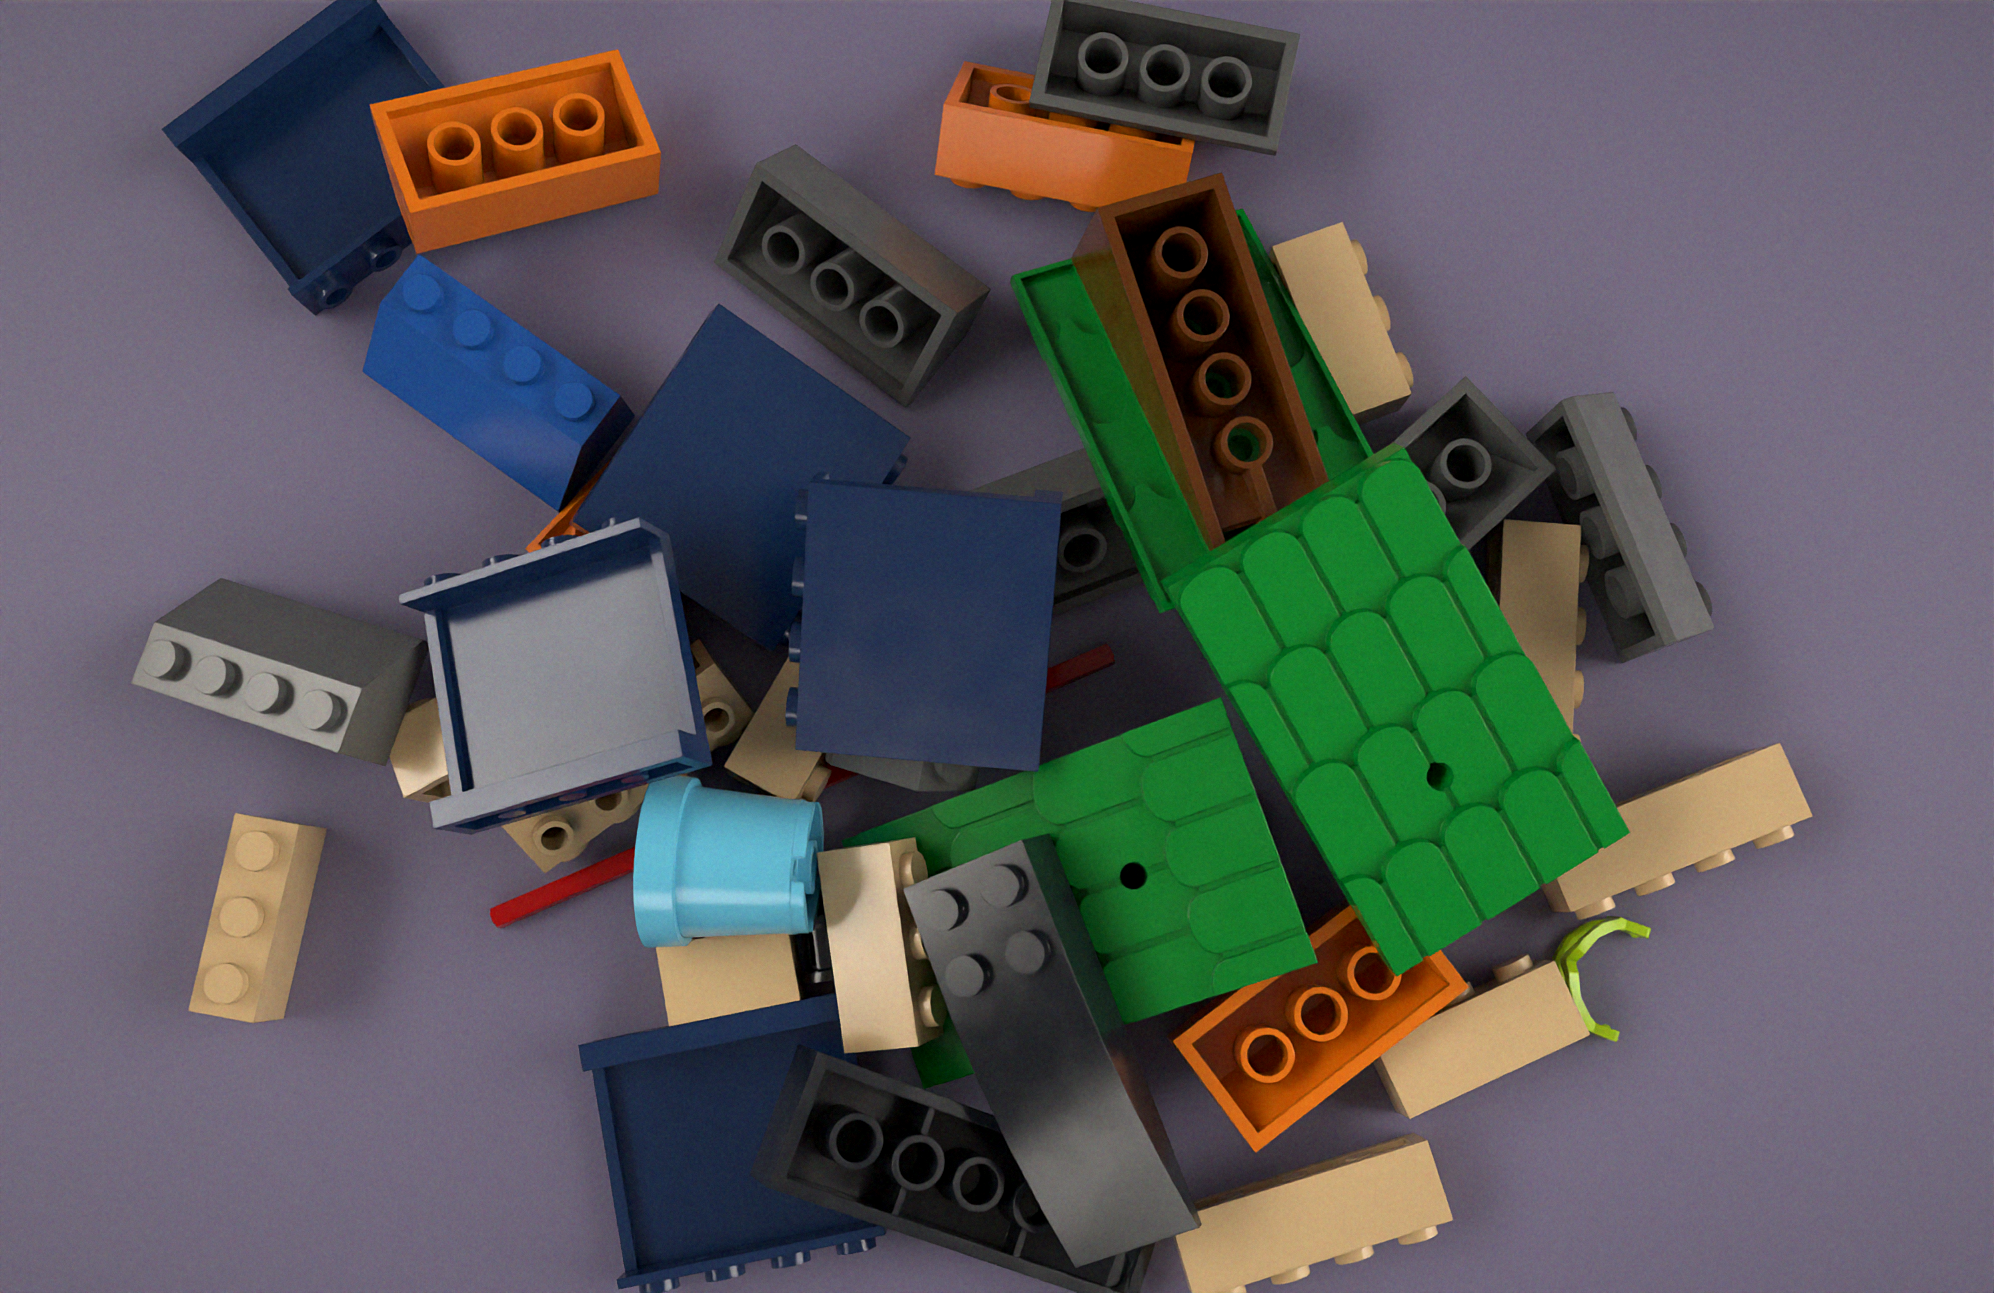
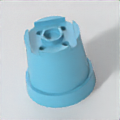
M680 775L649 783L639 817L633 874L636 927L644 947L687 946L693 937L809 934V932H813L821 896L820 875H817V852H822L824 847L821 804L819 802H808L805 799H789L702 787L698 778Z

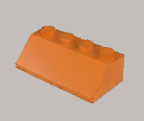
M618 49L370 104L371 115L395 197L416 254L656 195L659 192L661 151Z
M964 61L943 105L935 175L950 178L954 184L964 188L975 189L985 185L1010 190L1014 196L1021 199L1041 200L1048 197L1068 201L1074 208L1081 211L1095 212L1098 207L1186 183L1195 140L1029 108L1035 78L1033 74Z
M1346 898L1305 929L1318 963L1221 994L1166 1037L1205 1090L1256 1153L1469 988L1441 950L1430 957L1427 955L1422 958V962L1396 976L1384 963Z

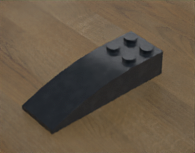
M1050 833L1020 840L904 888L903 891L950 1016L979 1085L1036 1200L1075 1268L1199 1228L1202 1225Z
M800 1044L797 1046L750 1173L752 1177L767 1188L1077 1293H1140L1156 1243L1154 1242L1075 1268L1036 1200L993 1114Z

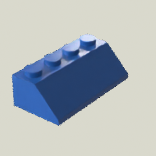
M420 254L417 255L379 305L362 372L557 512H560L574 498L635 417V414L618 393Z

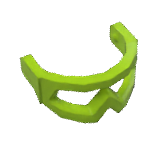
M1607 916L1606 918L1585 922L1566 934L1555 951L1552 960L1555 961L1589 1033L1617 1042L1620 1034L1619 1031L1611 1029L1607 1024H1597L1591 1018L1581 998L1579 972L1576 964L1601 936L1615 930H1620L1630 934L1633 938L1649 939L1651 928L1622 917Z

